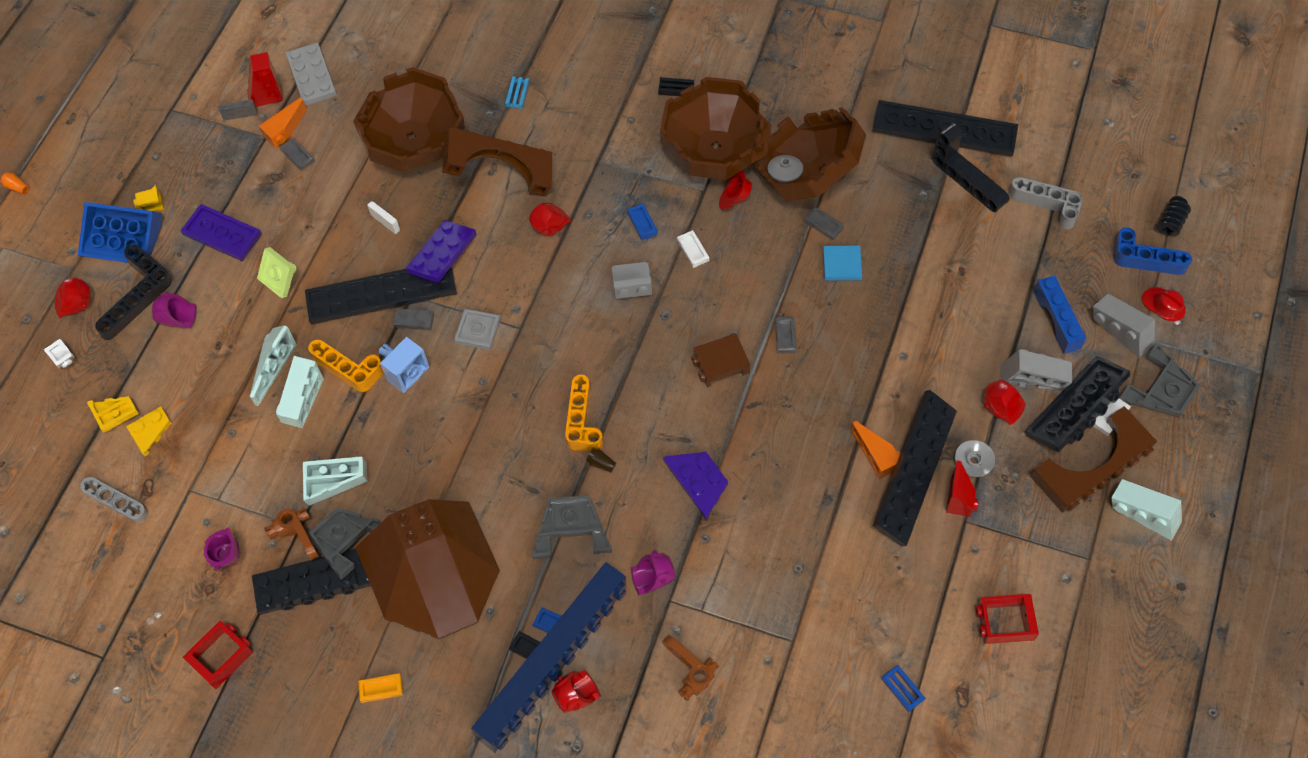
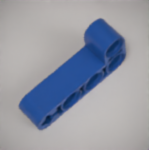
M1128 227L1122 228L1119 231L1114 243L1113 259L1115 264L1121 267L1182 275L1187 271L1192 262V256L1186 251L1136 244V233Z

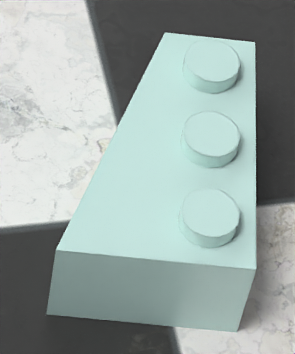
M297 356L293 357L282 397L276 409V415L281 423L303 428L324 381L315 361Z
M363 457L303 462V501L309 506L368 482L367 462Z
M1123 479L1112 496L1113 509L1171 541L1182 523L1181 500Z

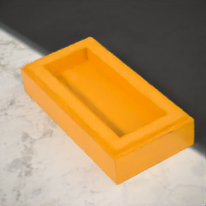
M400 673L358 681L361 703L403 696L402 676Z

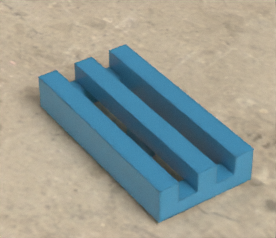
M512 76L505 103L506 107L523 109L530 83L529 78L523 80L522 77L516 79V77ZM517 84L516 91H515V95H514V99H513V103H511V100H512V97H513V93H514V89H515V85ZM523 84L524 87H523V91H522V94H521L520 102H519V104H517V100H518V97H519V92H520V89H521V85Z

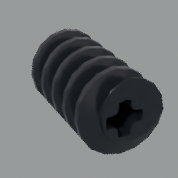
M1174 196L1170 199L1156 226V229L1161 234L1178 236L1180 234L1183 224H1185L1191 212V207L1188 205L1187 200L1181 196Z

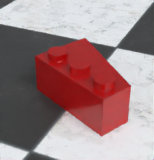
M268 52L250 56L247 95L248 100H253L256 107L283 101L281 85Z

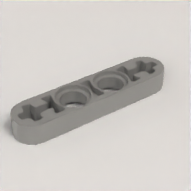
M87 477L80 484V489L86 496L133 522H142L148 515L147 509L140 502L96 478ZM89 485L94 486L98 490L95 492L93 489H88L87 487ZM110 491L111 495L108 499H101L104 492ZM120 500H126L124 507L117 508V503ZM132 507L136 511L140 510L141 513L139 515L134 514L130 509Z

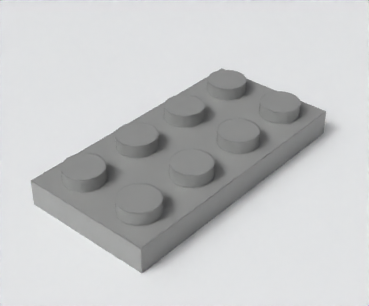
M318 42L286 52L305 106L337 96Z

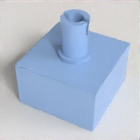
M408 337L395 349H392L388 344H383V347L379 349V354L385 357L380 365L387 381L402 393H405L429 368L424 350Z

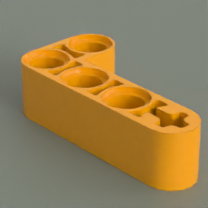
M314 340L308 346V350L317 364L359 392L368 391L384 373L380 365L381 360L377 355H369L357 365L321 340Z
M582 374L575 376L572 380L565 437L567 446L571 450L590 452L593 447L602 449L603 437L599 429L586 427L591 391L588 377ZM577 402H583L581 405H575ZM576 419H580V420H581V421L578 422V423H574V422H573V421L576 420ZM572 437H579L577 440H571ZM592 438H597V439H598V440L595 441V442H591V441H590Z

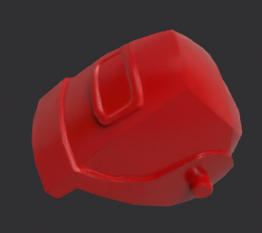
M541 203L529 215L532 228L545 236L554 235L564 228L567 223L571 222L565 211L552 203Z
M71 278L64 280L58 286L54 305L59 318H62L63 315L78 313L89 306L91 289L85 281Z
M1000 379L990 383L985 389L983 397L984 408H987L991 414L1007 421L1009 425H1012L1021 417L1026 404L1014 386Z
M586 670L570 672L565 677L559 676L557 678L558 682L551 690L556 704L564 713L584 708L601 697L595 682Z

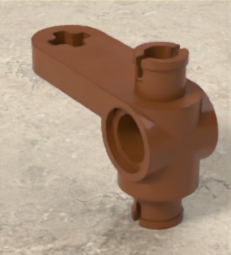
M304 507L296 512L294 509L281 510L277 517L271 520L273 524L264 528L269 539L278 534L280 537L297 534L310 559L313 560L319 557L301 522L310 519Z
M667 635L662 641L663 645L690 669L689 674L682 681L684 686L678 690L681 697L684 696V699L688 701L693 694L698 696L703 690L708 688L710 682L715 677L713 672L719 665L715 661L712 662L713 659L710 657L703 664L677 640ZM703 674L706 678L703 681H696L694 676Z

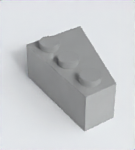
M1109 293L1093 306V319L1138 358L1142 357L1155 345L1154 318Z
M1019 349L1000 365V379L1008 383L1019 384V387L1025 388L1027 384L1037 385V389L1062 391L1072 383V362L1065 361L1062 358L1049 357L1045 354L1029 352L1026 349Z

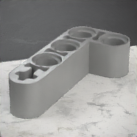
M1023 177L1015 178L1009 191L1010 198L1015 201L1061 212L1058 223L1064 229L1074 227L1083 201V197L1079 192Z

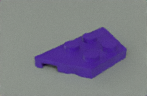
M707 452L665 456L663 458L664 463L704 518L707 519L714 505L717 504L721 494L728 486L727 479Z

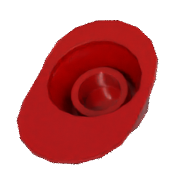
M740 171L730 178L719 200V207L722 210H727L735 203H741L749 197L752 182L746 179L745 172Z
M1152 287L1144 291L1142 295V302L1145 307L1167 321H1179L1186 313L1184 299L1177 291Z

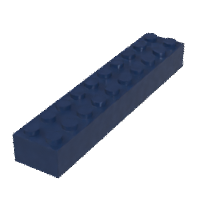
M607 562L603 564L471 727L476 739L494 753L506 746L508 736L520 728L523 717L525 715L529 716L533 712L535 702L539 698H544L549 691L547 687L552 681L556 682L557 678L561 676L562 668L565 665L571 664L575 658L574 653L578 648L582 649L588 642L587 637L590 633H595L601 625L600 621L604 616L608 617L613 611V604L625 596L627 591L625 590L626 576Z

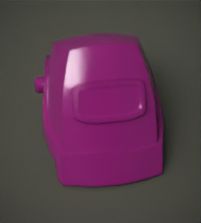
M165 292V294L159 295L153 302V320L156 323L169 327L191 328L196 318V305L189 303L177 294Z
M229 528L215 532L205 541L204 556L210 566L214 567L216 571H220L221 568L235 563L240 557L238 542Z
M654 550L653 554L642 557L637 566L631 567L632 580L638 595L653 592L675 580L674 566L669 555L657 553Z

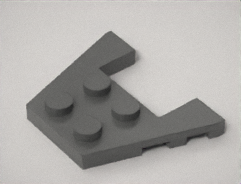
M1156 343L1147 359L1163 367V372L1148 394L1128 384L1119 399L1125 403L1180 417L1201 385L1184 368L1181 369L1174 362V358L1162 350V346L1159 343Z
M589 495L548 499L541 529L536 539L535 549H533V559L551 558L550 538L592 534L594 554L612 552L611 545Z
M336 508L309 532V537L337 576L342 580L354 569V563L342 556V554L367 531L371 533L381 522H379V519L363 518L361 514Z

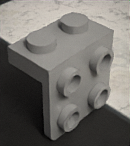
M647 262L615 265L612 267L615 299L652 295V283Z

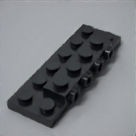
M1096 356L1025 431L1026 436L1058 453L1067 443L1073 444L1075 440L1080 441L1084 436V431L1095 425L1096 418L1099 415L1103 416L1107 412L1108 405L1111 402L1115 403L1119 399V387L1130 377V370Z
M356 548L347 550L342 554V556L354 563V569L342 580L324 557L252 575L257 613L263 615L278 610H291L297 605H310L320 599L329 600L339 594L348 595L354 593L355 590L370 587V582Z

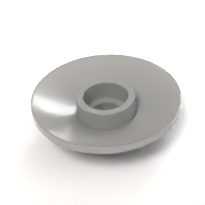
M780 155L769 162L768 173L777 181L791 182L802 175L803 164L794 156Z
M977 440L966 441L956 450L955 463L957 460L961 461L968 476H985L991 472L995 465L994 452L984 442ZM974 459L977 463H972L970 460Z

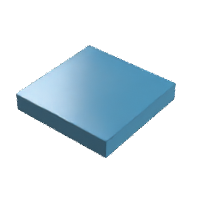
M823 246L825 281L862 280L860 246Z

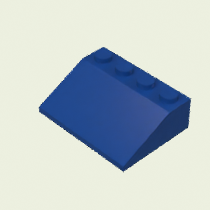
M84 202L78 256L128 263L124 250L129 245H137L151 256L160 233L162 213Z

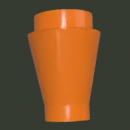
M6 172L1 177L0 182L4 188L23 195L29 191V186L15 173Z

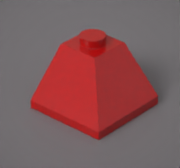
M957 460L951 475L946 513L971 517L973 510L976 511L978 506V499L975 498L976 490L962 462Z

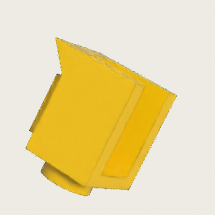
M156 184L150 190L135 193L136 199H133L136 209L154 212L164 210L162 195Z

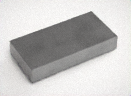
M253 100L219 105V111L224 121L258 115V110Z
M294 138L279 147L281 152L300 171L315 162L314 158Z
M814 207L804 218L806 224L831 240H834L844 229L843 224L817 207Z
M397 308L393 323L394 328L431 330L434 312Z
M775 317L777 354L796 353L794 317Z

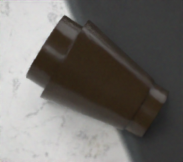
M593 447L586 459L590 466L610 473L616 466V462L599 448Z

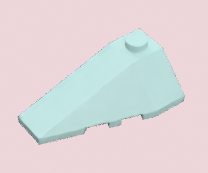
M285 325L273 328L264 339L250 393V398L256 406H259L297 346L289 328Z

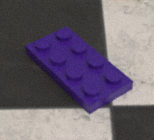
M200 204L180 230L182 235L240 261L245 258L262 234L259 229L203 204Z
M444 220L406 267L407 273L439 283L476 236L475 229Z

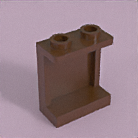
M736 333L693 348L692 362L694 366H698L700 370L698 371L701 382H705L707 387L711 386V381L740 371L742 375L750 373V362Z

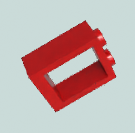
M1031 594L981 597L978 605H976V615L981 620L979 633L981 638L984 637L985 644L1035 641L1039 635ZM1020 606L1025 632L991 634L987 608Z
M221 621L209 630L182 657L215 689L253 653L249 648L251 643L243 636L238 638L235 635L237 630L230 623L224 625ZM223 633H226L240 648L212 674L197 659Z

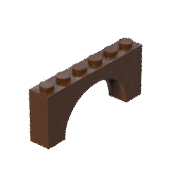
M449 127L444 138L442 173L460 177L467 162L475 158L492 157L505 161L515 167L524 177L528 185V193L546 196L551 189L552 152Z
M1125 406L1109 416L1106 421L1113 429L1110 433L1113 440V452L1110 460L1104 465L1089 471H1072L1057 465L1049 458L1032 472L1030 477L1062 513L1067 509L1070 511L1075 509L1080 504L1078 501L1083 498L1085 500L1089 499L1095 493V489L1098 487L1103 489L1110 483L1109 479L1113 476L1115 479L1125 472L1124 469L1127 466L1132 468L1140 461L1139 458L1141 456L1147 457L1154 451L1153 447L1157 440Z

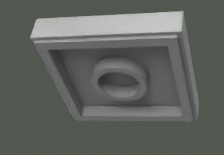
M464 309L454 343L491 350L501 320L500 315Z

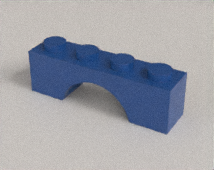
M1056 276L1038 280L1033 292L1040 307H1046L1053 318L1056 340L1063 354L1082 349L1086 336Z

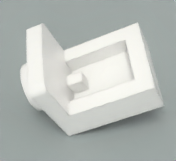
M61 339L44 349L58 368H66L73 363L72 359L75 358Z

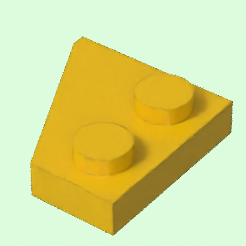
M129 396L119 397L118 399L109 398L103 402H94L93 400L87 402L103 433L139 414Z
M160 406L126 427L142 454L147 456L150 453L148 450L153 443L159 441L162 433L172 423Z

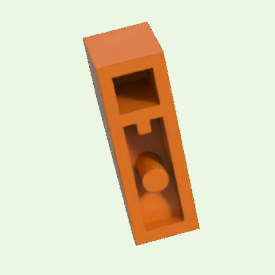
M300 97L259 125L263 137L274 148L290 139L307 111L303 99Z
M852 422L851 432L878 478L881 479L892 474L901 453L898 450L896 451L892 444L859 422Z

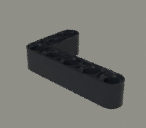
M950 124L937 135L932 156L933 162L990 211L997 212L1010 201L1008 193L958 153L962 131L958 125Z
M137 245L127 246L124 250V255L128 263L144 278L96 322V330L105 340L113 339L171 285V278L167 270ZM152 265L150 268L144 269L146 266ZM164 276V279L157 280L159 277ZM146 289H151V291L144 293ZM138 301L137 304L130 305L132 302ZM119 314H124L121 318H116ZM105 327H110L107 331H102Z

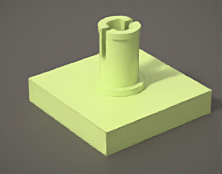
M271 247L264 249L257 279L279 297L284 298L288 295L293 273L296 272V266Z

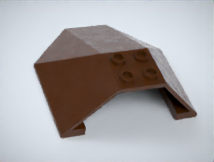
M427 499L392 513L355 547L384 619L399 623L417 632L421 631L429 634L436 639L444 638L478 623L484 605L492 591L493 584L500 572L469 502Z

